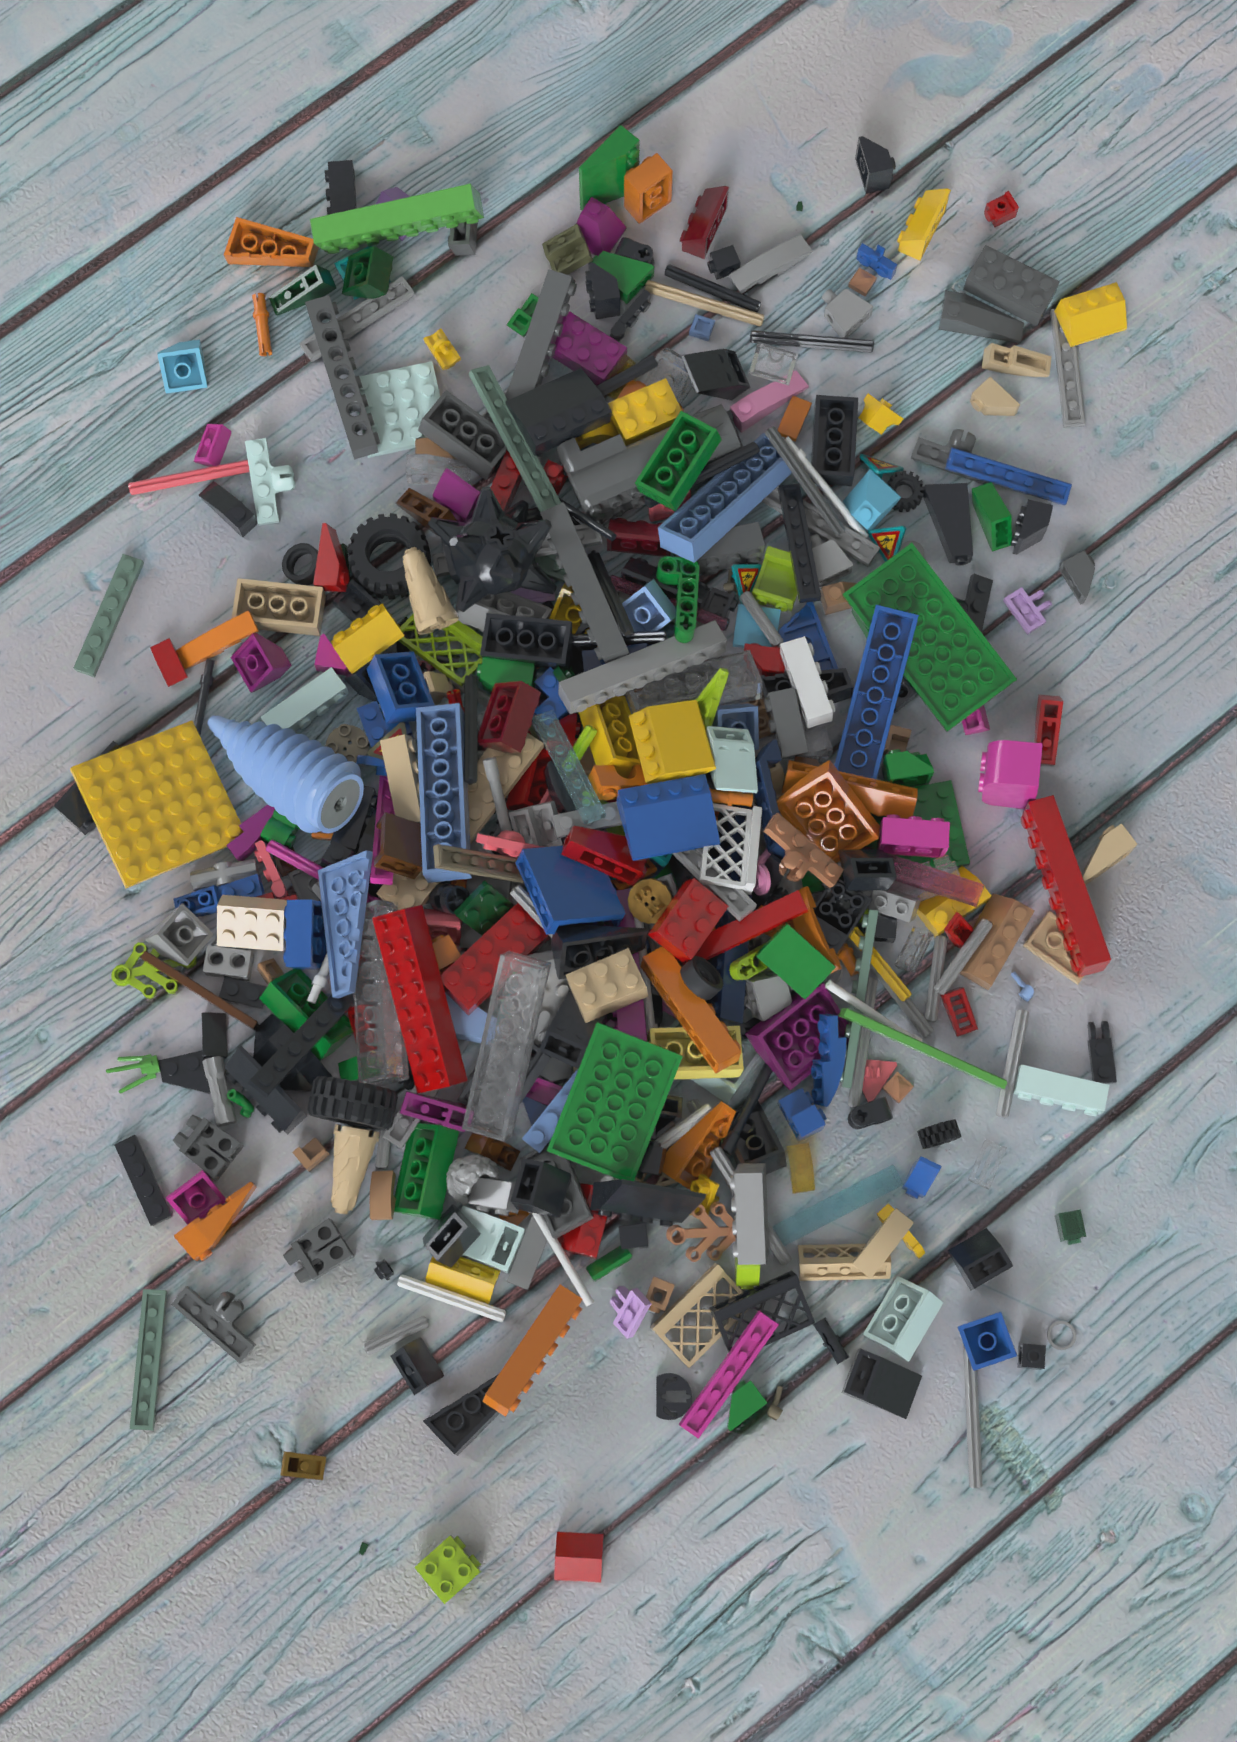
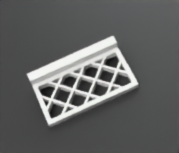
M713 803L714 811H719L724 816L718 822L716 821L718 831L723 835L720 838V843L727 840L733 848L725 852L720 845L703 847L699 882L742 889L747 895H751L756 884L762 807L753 806L752 810ZM742 815L746 816L744 823L738 825L732 817ZM727 820L735 828L728 833L721 826ZM736 832L744 838V841L739 844L730 837ZM713 847L721 854L715 860L708 854V851ZM735 851L742 857V860L738 863H735L729 857ZM723 859L731 866L726 871H723L717 864ZM710 867H713L719 874L716 877L705 876L706 870ZM735 870L740 876V882L732 881L727 874Z

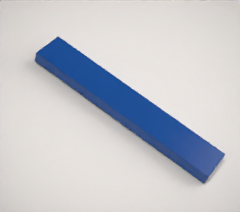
M956 448L950 449L945 466L946 470L989 483L992 482V484L1064 506L1067 504L1072 487L1070 483Z

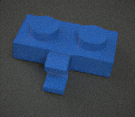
M862 243L858 249L856 259L863 266L875 270L879 276L891 280L896 273L898 264L884 256L886 249L879 244L875 251Z

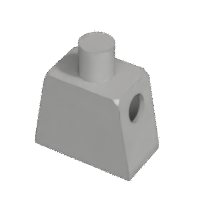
M828 289L822 296V299L828 304L825 307L824 317L841 338H848L872 315L873 306L848 289H844L838 296L831 289Z
M818 534L810 537L819 587L852 572V562L833 539L823 543Z
M773 971L758 973L747 979L745 989L752 1016L765 1021L786 1008L792 1002L789 991L794 989Z

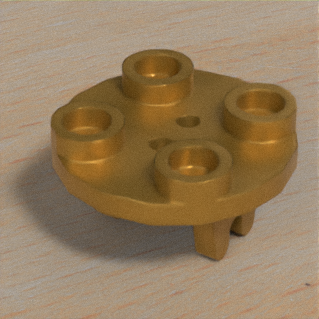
M654 878L645 879L636 883L630 890L628 906L636 919L640 922L651 924L657 922L673 898L668 887L661 881Z

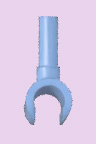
M1014 971L1011 973V976L1022 988L1019 996L1028 1002L1033 997L1034 990L1030 985L1025 984Z

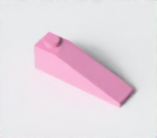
M796 370L745 396L730 406L735 426L742 433L791 400L792 396H797L809 387Z

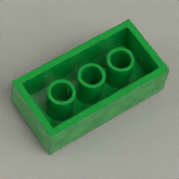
M680 411L635 482L640 493L676 512L722 439L718 430Z

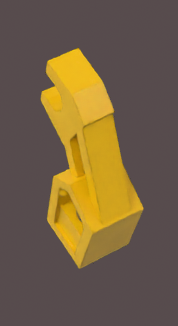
M888 1203L877 1213L879 1220L884 1223L894 1211V1208ZM908 1230L902 1240L907 1248L912 1250L915 1256L920 1259L925 1254L924 1248Z

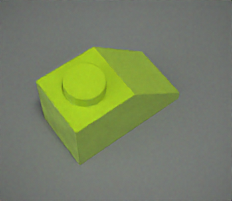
M735 1258L736 1286H740L741 1289H753L754 1286H759L760 1264L738 1265V1258Z

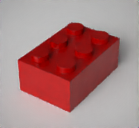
M693 878L683 883L647 935L679 961L692 960L729 906Z

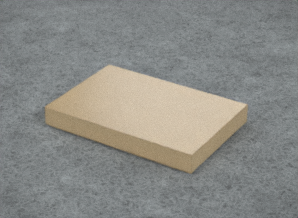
M1049 910L1023 946L1078 985L1083 977L1078 978L1077 972H1073L1070 964V959H1072L1070 952L1065 950L1063 944L1065 937L1063 932L1059 931L1056 924L1058 916Z

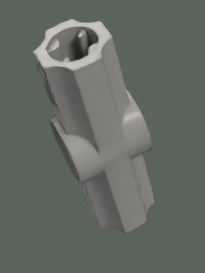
M256 859L235 863L226 861L216 863L211 868L191 871L190 880L193 890L198 891L211 886L218 887L259 874Z

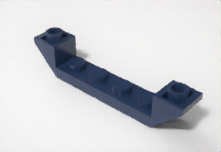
M773 739L762 747L755 758L758 792L754 793L757 807H762L761 824L768 852L782 860L785 856V850L764 832L773 815L776 813L781 815L769 769L782 760L777 739Z

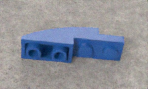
M255 874L218 887H207L174 898L173 900L175 908L184 904L196 917L217 913V904L222 895L257 897L265 894L261 876Z
M819 1014L818 1030L820 1032V1043L818 1050L821 1059H813V1066L811 1068V1075L813 1077L812 1098L814 1104L828 1107L842 1077L846 1056V1037L838 1036L837 1015Z

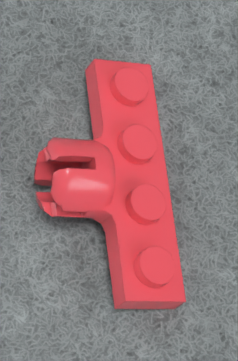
M510 830L502 831L497 837L478 833L476 842L484 844V849L497 850L501 855L513 858L518 857L522 849L544 847L525 843L524 837L520 833Z

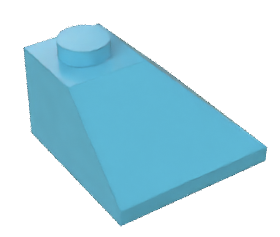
M200 339L179 342L157 352L166 394L208 387Z
M869 469L843 500V503L862 526L867 530H872L877 527L902 497L872 469Z

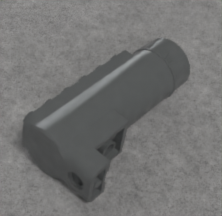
M722 404L692 416L717 429L722 439L706 465L741 448L731 420ZM670 427L625 446L620 434L583 451H580L575 438L560 444L557 447V453L583 513L595 521H599L602 525L610 518L620 517L628 510L642 507L645 504L644 497L646 495L640 493L635 482Z

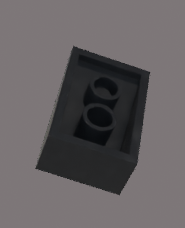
M757 1101L740 1134V1139L732 1155L737 1166L738 1164L766 1163V1174H769L787 1166L786 1155L759 1101ZM742 1107L735 1109L736 1113L734 1115L729 1130L731 1129Z

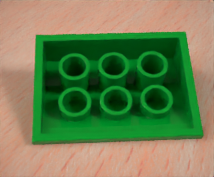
M622 125L579 167L581 211L591 197L603 204L624 197V176L629 169L639 166L640 140Z

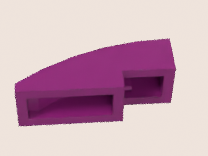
M266 805L239 825L243 833L227 844L228 849L238 862L244 861L257 849L255 843L261 841L262 830L272 817L275 810L274 807Z

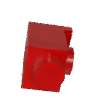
M1007 191L1004 195L986 204L984 215L988 222L997 227L1015 218L1019 206L1011 193Z
M548 459L543 469L556 494L559 495L568 477L564 475L563 466Z

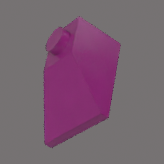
M591 197L580 213L576 223L584 235L590 253L595 256H599L603 251L610 253L627 229L610 207Z
M252 633L230 657L251 693L281 678L292 666L281 647L258 633Z

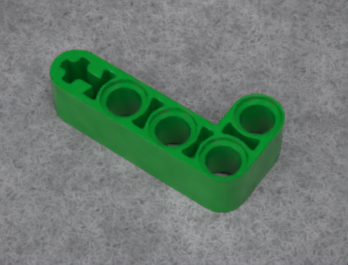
M663 557L659 560L656 576L658 581L663 584L677 585L674 634L677 641L688 643L693 639L696 628L699 564L697 561L694 563L681 557ZM683 624H687V630L684 629Z

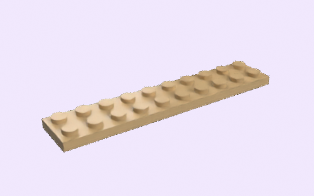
M527 733L525 746L521 753H505L487 748L478 760V781L468 785L470 844L496 811L483 760L496 757L504 798H506L544 748V743ZM423 871L415 879L393 873V884H383L376 894L397 910L418 905L424 906L429 899L431 891L441 882L428 883L423 876Z

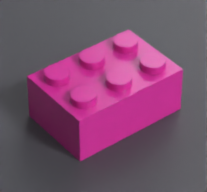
M887 815V817H883L880 823L877 850H883L891 855L943 858L949 848L950 822H944L942 818H932L930 821L922 820L918 816L902 819L898 815Z

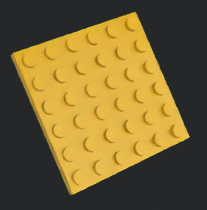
M192 720L70 768L126 889L224 849L228 843L243 833L239 826L241 822Z

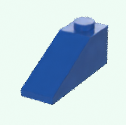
M920 1156L913 1163L902 1189L906 1190L905 1194L914 1199H918V1197L923 1198L942 1166Z

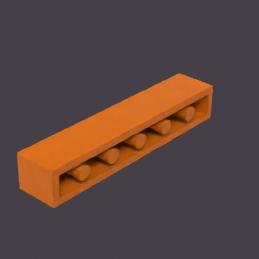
M789 760L783 781L782 793H786L818 766ZM839 771L870 813L880 817L898 815L902 819H909V817L913 816L918 789Z
M662 946L643 956L640 967L713 1071L717 1074L739 1061L741 1055L740 1044L737 1040L731 1038L725 1023L719 1021L716 1017L713 1006L710 1003L707 1004L704 999L695 995L686 986L681 977L680 970L682 967L679 965L678 959Z
M559 1284L483 1398L484 1403L505 1417L509 1411L515 1412L521 1402L518 1399L522 1392L527 1393L534 1383L531 1378L535 1373L538 1375L541 1373L546 1365L543 1360L547 1354L549 1356L553 1355L558 1347V1344L555 1342L559 1336L564 1338L570 1329V1326L567 1324L571 1318L576 1320L583 1308L580 1307L583 1299Z

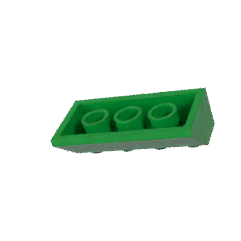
M292 969L271 981L259 999L295 1033L328 997L320 991L315 1004L308 1002L307 999L313 987L312 980L301 969ZM344 1015L311 1050L319 1061L334 1053L353 1035L349 1018Z
M418 1123L406 1142L394 1195L396 1198L394 1212L440 1220L448 1185L446 1174L451 1163H453L459 1131L441 1125Z

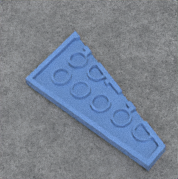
M364 851L318 870L333 998L339 999L355 993L373 856L372 851Z

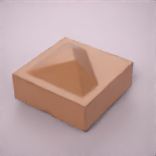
M859 267L848 283V287L866 297L875 284L877 277Z
M897 1071L882 1089L899 1104L914 1086Z

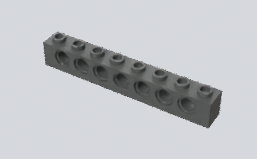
M329 295L305 302L354 460L379 453L377 445L381 443L378 433L372 431L371 426L374 425L371 413L367 414L365 407H368V402L365 394L361 395L359 390L363 388L360 377L354 375L353 370L357 369L354 358H349L347 353L351 351L348 339H343L341 334L345 332L342 320L337 321L336 315L339 314L336 302H331ZM330 319L328 323H322L323 320ZM332 337L337 338L335 341L332 342L327 341L329 338ZM342 356L340 360H334V357ZM343 374H347V375H348L347 378H344V379L339 378V377H340L341 375H343ZM348 393H354L352 397H345ZM355 411L360 412L357 416L351 415ZM360 430L366 431V433L363 435L357 434V432Z

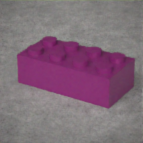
M569 311L561 323L563 324V330L560 337L557 336L556 351L552 358L572 371L582 368L590 380L597 386L615 376L627 359V347Z

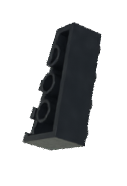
M846 668L821 670L819 676L821 681L825 680L828 693L826 695L828 700L832 699L833 703L852 698L853 685ZM784 673L767 677L765 675H757V689L763 702L764 699H767L766 695L770 692L792 688L788 675H784ZM769 711V712H767V715H768L769 719L772 720V719H771V715H770V711Z
M498 1375L470 1393L460 1397V1399L442 1408L431 1417L429 1416L423 1420L454 1455L458 1456L500 1414L483 1402L486 1392Z

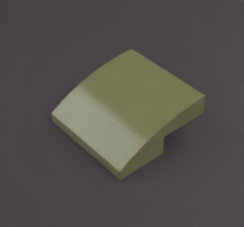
M578 224L542 243L545 256L550 262L551 269L568 275L593 261L587 242Z

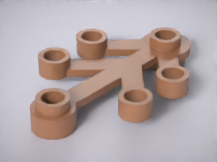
M718 1201L711 1204L710 1212L720 1217L727 1226L718 1227L705 1212L704 1206L699 1204V1211L695 1213L694 1210L691 1215L699 1218L706 1227L683 1229L679 1225H672L667 1229L666 1237L674 1245L682 1244L686 1238L705 1237L696 1247L691 1246L686 1250V1257L692 1262H697L706 1249V1254L711 1260H719L722 1253L737 1238V1235H733L732 1231L734 1219L727 1213L725 1206ZM720 1206V1210L715 1212L716 1208ZM725 1236L717 1246L711 1245L718 1237ZM717 1250L716 1254L712 1256V1252ZM696 1251L695 1256L691 1257L692 1252Z

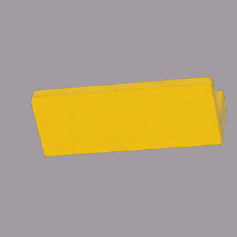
M432 1257L425 1282L489 1304L501 1271L460 1257L450 1268Z

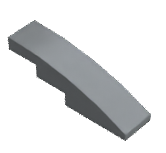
M799 235L751 260L731 273L729 277L742 294L755 284H762L776 273L779 276L813 251L803 236Z

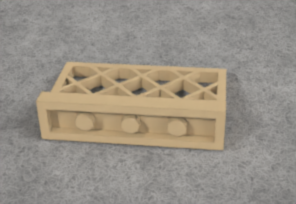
M716 1263L650 1326L655 1334L663 1340L688 1368L721 1337L720 1331L715 1334V1329H718V1326H715L713 1316L712 1326H699L700 1312H710V1309H700V1299L703 1296H712V1306L716 1305V1296H728L729 1299L732 1296L738 1295L732 1294V1288L738 1294L743 1293L720 1265ZM722 1278L729 1284L728 1293H716V1284ZM713 1287V1293H707ZM687 1312H696V1326L683 1325V1316ZM728 1318V1322L723 1326L724 1329H730L737 1320ZM671 1328H680L679 1342H670L665 1334ZM683 1328L696 1329L695 1342H683ZM699 1329H712V1338L708 1342H699ZM683 1345H695V1355L689 1361L683 1356Z

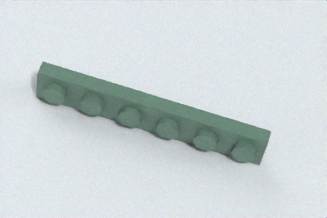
M122 554L73 667L75 671L95 678L142 570L143 560Z
M143 1289L130 1429L154 1431L167 1290Z

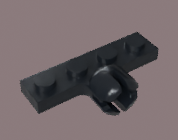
M974 573L970 576L965 600L954 598L982 633L993 580Z

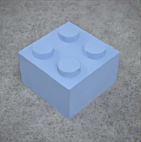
M654 579L622 603L634 632L658 631L673 620L676 615L675 606Z

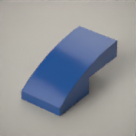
M357 755V764L377 766L376 775L387 776L384 760L371 756Z

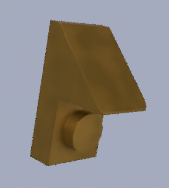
M284 1451L280 1475L323 1480L326 1457Z

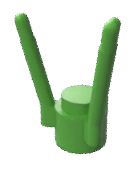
M151 1054L118 1057V1061H139V1063L106 1069V1073L141 1068L142 1074H147L120 1089V1094L149 1079L156 1078V1073L160 1072L158 1057Z

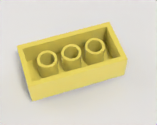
M727 1026L731 1038L737 1040L740 1044L741 1055L739 1061L717 1074L683 1027L649 1029L647 1035L648 1042L683 1055L674 1079L740 1077L744 1070L740 1026Z

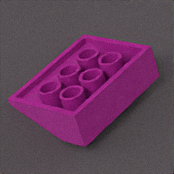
M821 983L806 999L796 992L791 996L792 1002L789 1006L767 1020L760 1021L745 1033L755 1051L788 1090H792L811 1074L813 1059H821L818 1050L820 1043V1032L818 1030L819 1014L838 1016L840 1013V1009L827 988H825L824 983ZM838 1016V1036L844 1037L848 1022Z

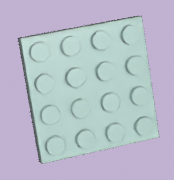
M432 361L360 376L363 387L359 389L360 394H365L368 407H365L367 414L371 413L374 425L371 428L373 432L378 433L381 443L377 445L379 453L369 455L368 458L415 448L416 439L427 438L418 431L422 418L440 398Z

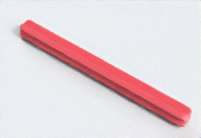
M248 460L130 482L129 491L131 495L248 473L250 472Z

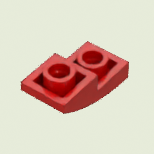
M170 638L150 647L168 687L188 678Z

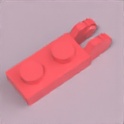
M262 840L256 842L257 850L254 853L258 862H263L266 867L263 873L267 881L273 882L271 886L272 892L277 899L288 897L287 889L270 853L266 851V844Z

